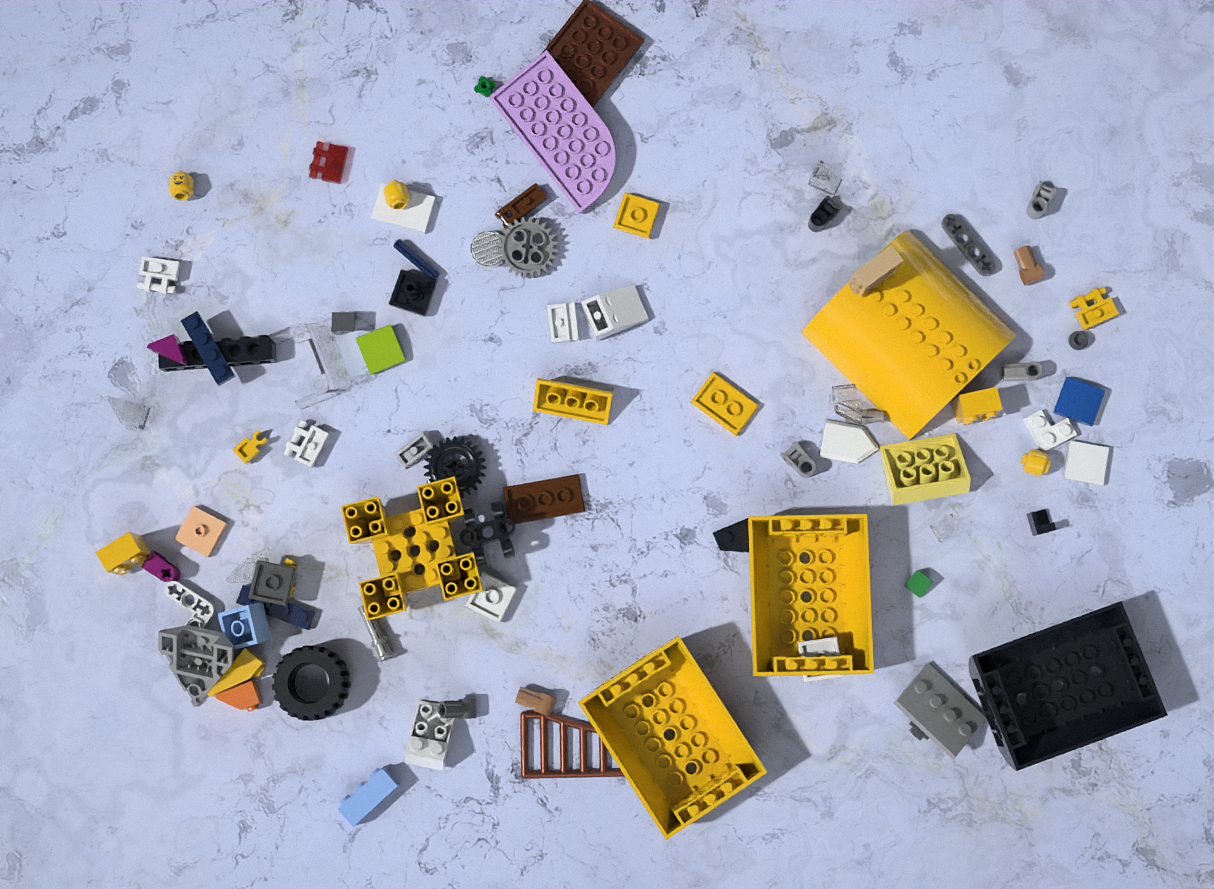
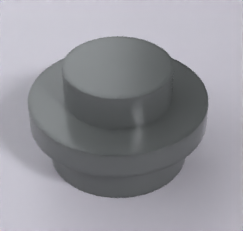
M1075 331L1069 336L1068 343L1074 350H1082L1088 344V337L1081 331Z

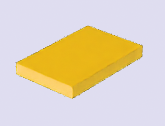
M712 372L690 401L692 405L734 436L738 435L759 407L758 404L714 372Z

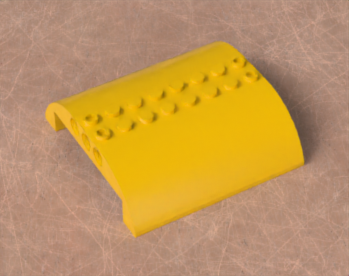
M907 229L878 253L880 254L891 245L904 260L895 273L861 297L852 292L848 282L816 314L801 333L879 411H884V416L910 440L1017 335Z

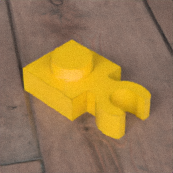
M259 430L254 432L251 440L246 437L233 449L246 465L261 452L257 447L268 442L266 437L258 441V436L261 434Z

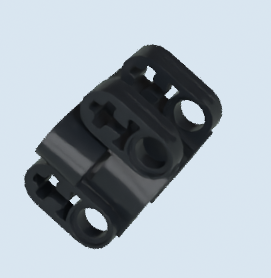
M501 501L491 503L494 520L480 524L476 523L472 508L463 510V517L467 528L461 531L459 535L460 541L467 547H473L472 553L474 552L477 566L487 564L482 545L497 541L501 543L505 559L515 557L513 544L509 537L515 534L516 525L511 519L506 518ZM505 523L512 524V530L510 532H508ZM486 528L493 529V535L489 538L483 536V531ZM467 533H471L472 542L470 543L464 540Z

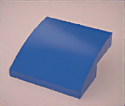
M1066 377L1053 412L1056 415L1073 419L1074 422L1093 427L1105 390Z

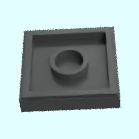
M257 560L248 598L288 606L296 568Z

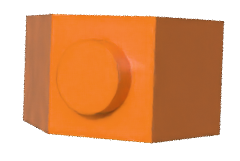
M256 681L244 683L215 695L216 699L240 710L247 709L248 712L259 709V704L264 703Z

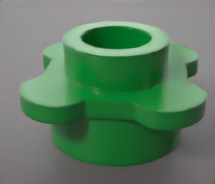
M481 76L478 85L474 87V91L482 96L489 97L496 84L493 80L489 81L486 77Z

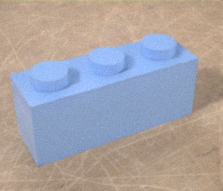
M386 768L374 770L369 775L371 779L367 783L361 782L355 788L356 793L351 797L347 795L339 802L341 804L338 808L339 812L352 827L360 823L400 786Z

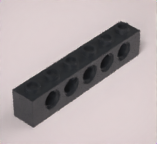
M259 335L258 338L252 339L249 336L239 337V340L221 338V341H216L230 367L277 363L276 341L270 335ZM184 341L181 344L188 361L187 366L158 354L159 369L163 372L208 369L202 357L195 358L197 349L192 341ZM254 346H259V351L255 354H252V348ZM240 347L239 354L233 355V350Z

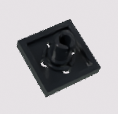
M401 269L389 301V306L425 317L437 285V280Z

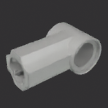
M1035 361L1002 365L1003 381H1035L1043 372L1041 364ZM1028 368H1035L1037 371V375H1030L1028 373Z

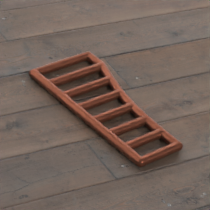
M536 711L521 712V777L523 779L625 776L620 768L607 769V748L600 737L599 769L588 770L587 732L597 733L592 724L574 721L555 714H551L550 717ZM528 719H540L541 771H529ZM548 720L559 724L560 770H548ZM567 726L579 730L580 770H568Z

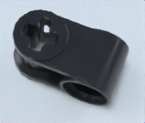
M827 195L811 214L808 221L809 229L813 232L822 231L836 217L842 207L837 206ZM813 219H820L822 224H816Z

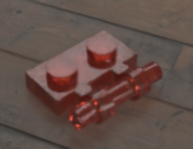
M317 141L316 148H313V161L309 165V178L316 179L317 173H321L322 181L341 184L349 150L348 147L329 144L327 151L323 150L324 143ZM321 157L326 158L324 166L319 165Z

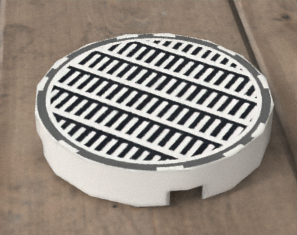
M488 230L474 237L471 242L470 252L476 264L484 268H494L503 263V261H499V258L503 255L497 254L501 247L496 245L498 242H502L498 238L499 233Z

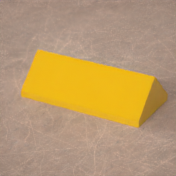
M537 378L533 411L608 425L613 392Z

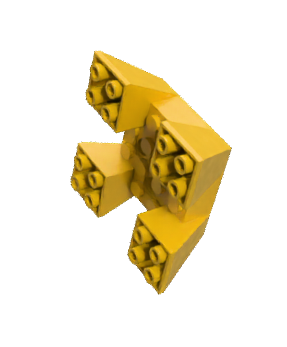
M455 476L417 486L422 508L388 517L379 496L340 506L349 544L373 543L380 577L358 582L367 621L404 612L407 609L408 594L441 586L444 601L483 591L474 552L458 556L450 526L452 522L464 515ZM410 528L416 529L413 537L407 536V531ZM439 542L438 550L431 551V543ZM415 546L420 547V553L417 556H413L411 553ZM396 551L401 552V558L398 561L393 560V554ZM419 565H424V573L417 575L416 568Z

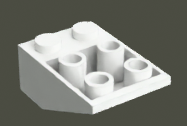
M634 285L602 293L581 302L582 309L596 341L649 319Z
M419 700L404 753L405 763L444 771L455 718H440L438 714L439 704Z

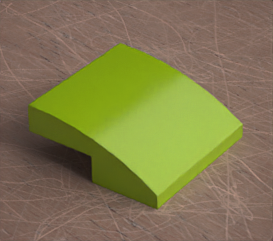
M391 324L356 338L370 375L406 361Z

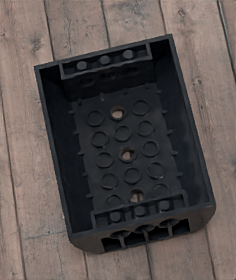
M1122 601L977 653L969 658V674L997 747L1006 762L1016 771L1168 716ZM1094 666L1100 671L1097 678L1092 677L1090 674V670ZM1056 680H1060L1063 683L1061 691L1054 689L1053 684ZM1020 693L1025 694L1027 698L1026 703L1023 705L1017 702V696Z

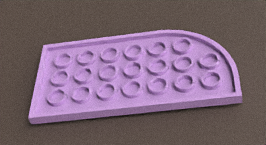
M546 50L488 98L581 214L605 193L611 183L616 167L615 144L605 123Z

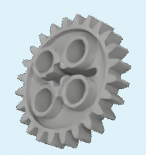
M522 217L521 223L514 219V226L508 223L507 227L509 230L502 229L505 236L499 235L498 238L502 242H498L496 245L501 247L497 254L503 255L499 258V261L505 260L503 268L509 266V273L515 270L516 277L519 273H522L523 279H525L527 274H529L530 278H533L534 273L540 276V270L546 273V265L549 267L553 265L549 260L556 259L552 253L558 252L557 249L553 248V246L558 244V242L552 241L555 234L549 235L551 228L545 230V222L540 226L539 219L533 223L531 217H529L528 222H525L524 217ZM529 231V232H530L529 247L532 248V249H530L529 252H528V262H527V264H524V257H525V251H526V249H525V248H522V247H524L525 244H526V241H527V232ZM521 233L524 240L521 242L516 241L514 234ZM539 235L542 238V243H534L533 236ZM512 253H521L522 259L514 260ZM538 254L541 259L540 262H533L531 255Z

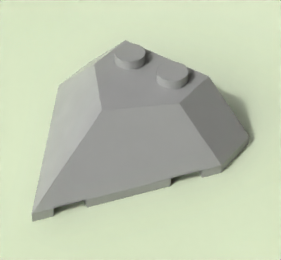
M190 625L163 629L158 632V649L162 655L165 654L170 662L169 667L184 692H188L192 699L190 702L195 707L233 664L234 646L222 632Z

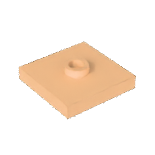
M192 506L174 540L206 557H210L227 523Z

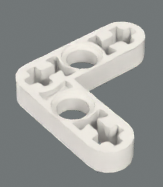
M171 581L166 584L165 594L193 613L185 625L191 626L193 622L197 621L200 623V628L206 629L216 613L215 605L180 582ZM177 586V590L184 594L182 596L176 593L171 594L172 590L170 588ZM188 595L195 597V603L191 606L185 602ZM199 603L203 607L210 606L208 609L211 611L210 614L203 615L204 611L197 607Z

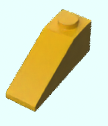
M245 648L207 695L215 697L216 694L244 684L255 677H260L265 671L264 666L267 663L253 651Z

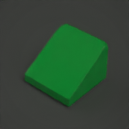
M916 570L905 584V587L921 598L933 581L919 570Z

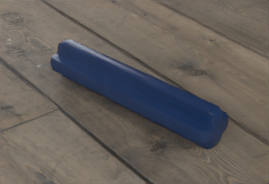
M401 239L394 243V248L426 276L434 280L439 277V272Z

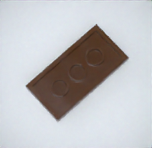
M579 474L503 487L508 518L515 525L585 512Z

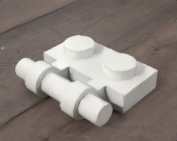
M142 256L139 275L145 277V282L138 281L137 288L144 289L146 292L159 291L161 294L166 295L168 293L175 294L176 287L169 286L170 281H178L181 263ZM153 278L162 279L161 284L153 283Z
M301 420L298 427L295 426L293 430L295 433L290 442H287L285 446L287 448L283 454L291 457L293 451H295L297 454L294 460L313 468L330 434L314 426H311L307 432L305 428L308 423ZM301 436H304L305 439L300 447L297 446Z

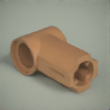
M1030 245L1014 250L1013 253L1020 268L1019 274L1022 283L1026 286L1043 280L1044 271L1041 265L1037 264Z
M520 687L515 703L532 708L538 713L551 717L557 698Z

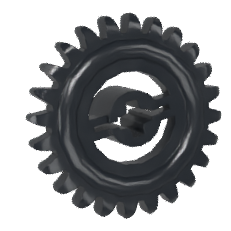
M454 436L453 441H450L449 437H447L446 443L439 440L440 446L433 445L435 451H428L431 458L424 459L429 463L423 466L424 469L429 470L424 476L431 477L427 483L446 479L441 471H447L452 477H460L464 471H468L466 476L456 481L461 498H464L465 491L471 495L470 488L477 490L475 483L482 484L479 477L486 476L481 472V470L487 469L486 466L481 465L486 459L479 458L483 452H476L478 445L471 447L472 441L469 440L465 443L464 437L460 441L457 440L456 436ZM456 453L464 456L468 464H463L456 458L448 460L446 464H442V461L448 455ZM455 464H457L458 467H461L460 469H457L456 472L449 468L454 467Z

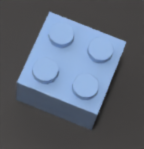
M263 602L218 613L222 633L233 644L234 650L272 640Z

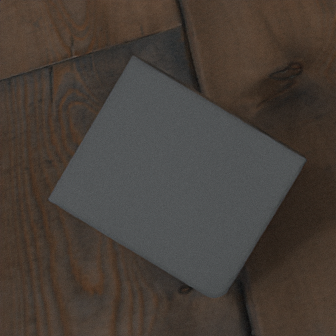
M332 312L331 331L334 335H342V332H354L355 320H357L358 316L350 312Z

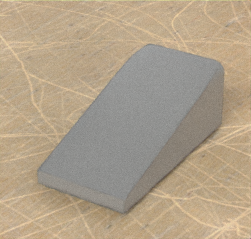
M423 431L396 452L395 456L404 469H407L426 456L428 451H433V445H438L428 431Z

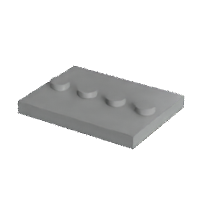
M929 663L922 667L893 703L951 759H954L986 719L978 709Z

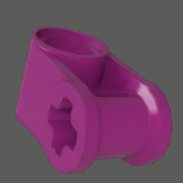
M152 550L141 566L163 582L178 581L181 577L178 567L154 550Z

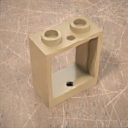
M892 245L852 274L849 280L850 289L854 294H858L860 297L895 273L904 260Z

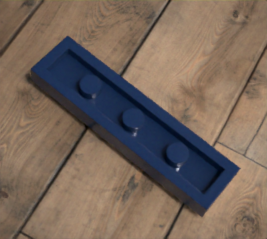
M196 311L180 320L216 384L220 386L236 377L199 312Z
M242 586L236 600L237 604L246 606L263 602L266 615L309 630L316 612L288 602V606L250 599L248 596L251 587Z

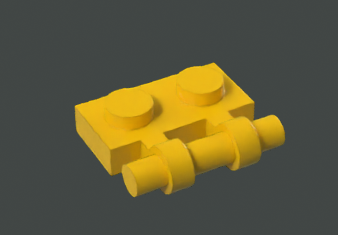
M1105 287L1094 288L1090 290V293L1083 296L1078 295L1069 302L1071 309L1078 306L1081 310L1074 315L1083 331L1119 314L1111 297L1103 300L1101 295L1106 294ZM1093 299L1096 304L1088 307L1086 302Z

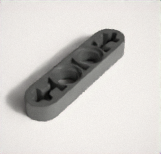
M946 215L941 222L942 229L981 276L991 275L995 270L993 259L956 215ZM948 220H953L955 222L953 226L946 225ZM959 227L960 229L953 234L952 232ZM960 233L965 234L967 241L963 243L958 241L957 235ZM969 249H978L979 256L972 257L969 254ZM983 256L982 262L977 263L976 261ZM987 264L990 265L989 271L987 269L983 270L982 267Z

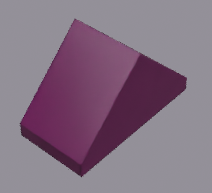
M174 334L149 343L146 347L152 352L185 366L188 364L181 342Z

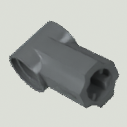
M476 698L458 699L459 701H441L438 706L440 718H477Z

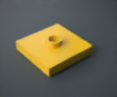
M624 192L613 229L649 240L660 203Z

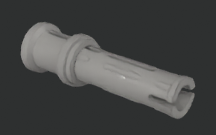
M364 605L358 607L372 638L371 646L375 648L379 656L378 661L383 662L395 656L394 652H391L387 643L388 638L383 636L377 620L367 621Z

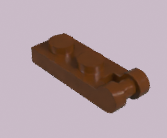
M535 183L499 209L495 216L503 222V227L508 229V223L514 225V219L519 221L548 198L538 184ZM509 211L513 214L510 218L506 215Z

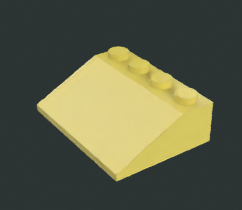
M955 433L880 446L887 487L893 505L969 493L971 478Z

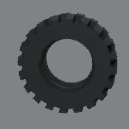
M306 645L293 649L291 653H286L283 656L282 662H278L276 668H278L276 673L273 672L272 678L275 680L274 684H272V690H275V701L280 703L279 707L283 711L288 712L287 715L298 718V720L314 721L332 716L336 713L337 709L344 705L343 702L349 695L347 693L348 688H351V682H349L350 673L345 667L346 663L339 658L336 652L326 647ZM310 664L322 667L327 672L329 678L327 693L320 700L314 702L301 699L296 693L294 685L298 671Z

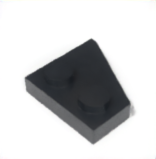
M748 518L712 533L720 551L749 553Z

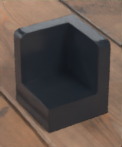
M1045 509L1026 514L1033 536L1056 530L1054 522L1050 523Z

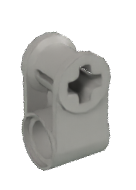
M1039 181L1026 210L1027 215L1031 219L1041 218L1053 200L1057 188H1051L1044 185L1042 181ZM1034 205L1038 206L1041 211L1035 210Z
M794 441L785 453L782 452L780 454L782 459L801 477L809 478L813 475L816 468L815 462L797 442ZM803 464H809L812 470L810 472H804L801 469V466Z

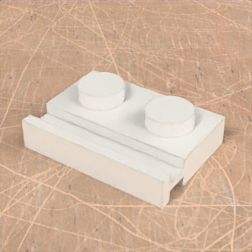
M574 302L547 305L551 343L579 341Z

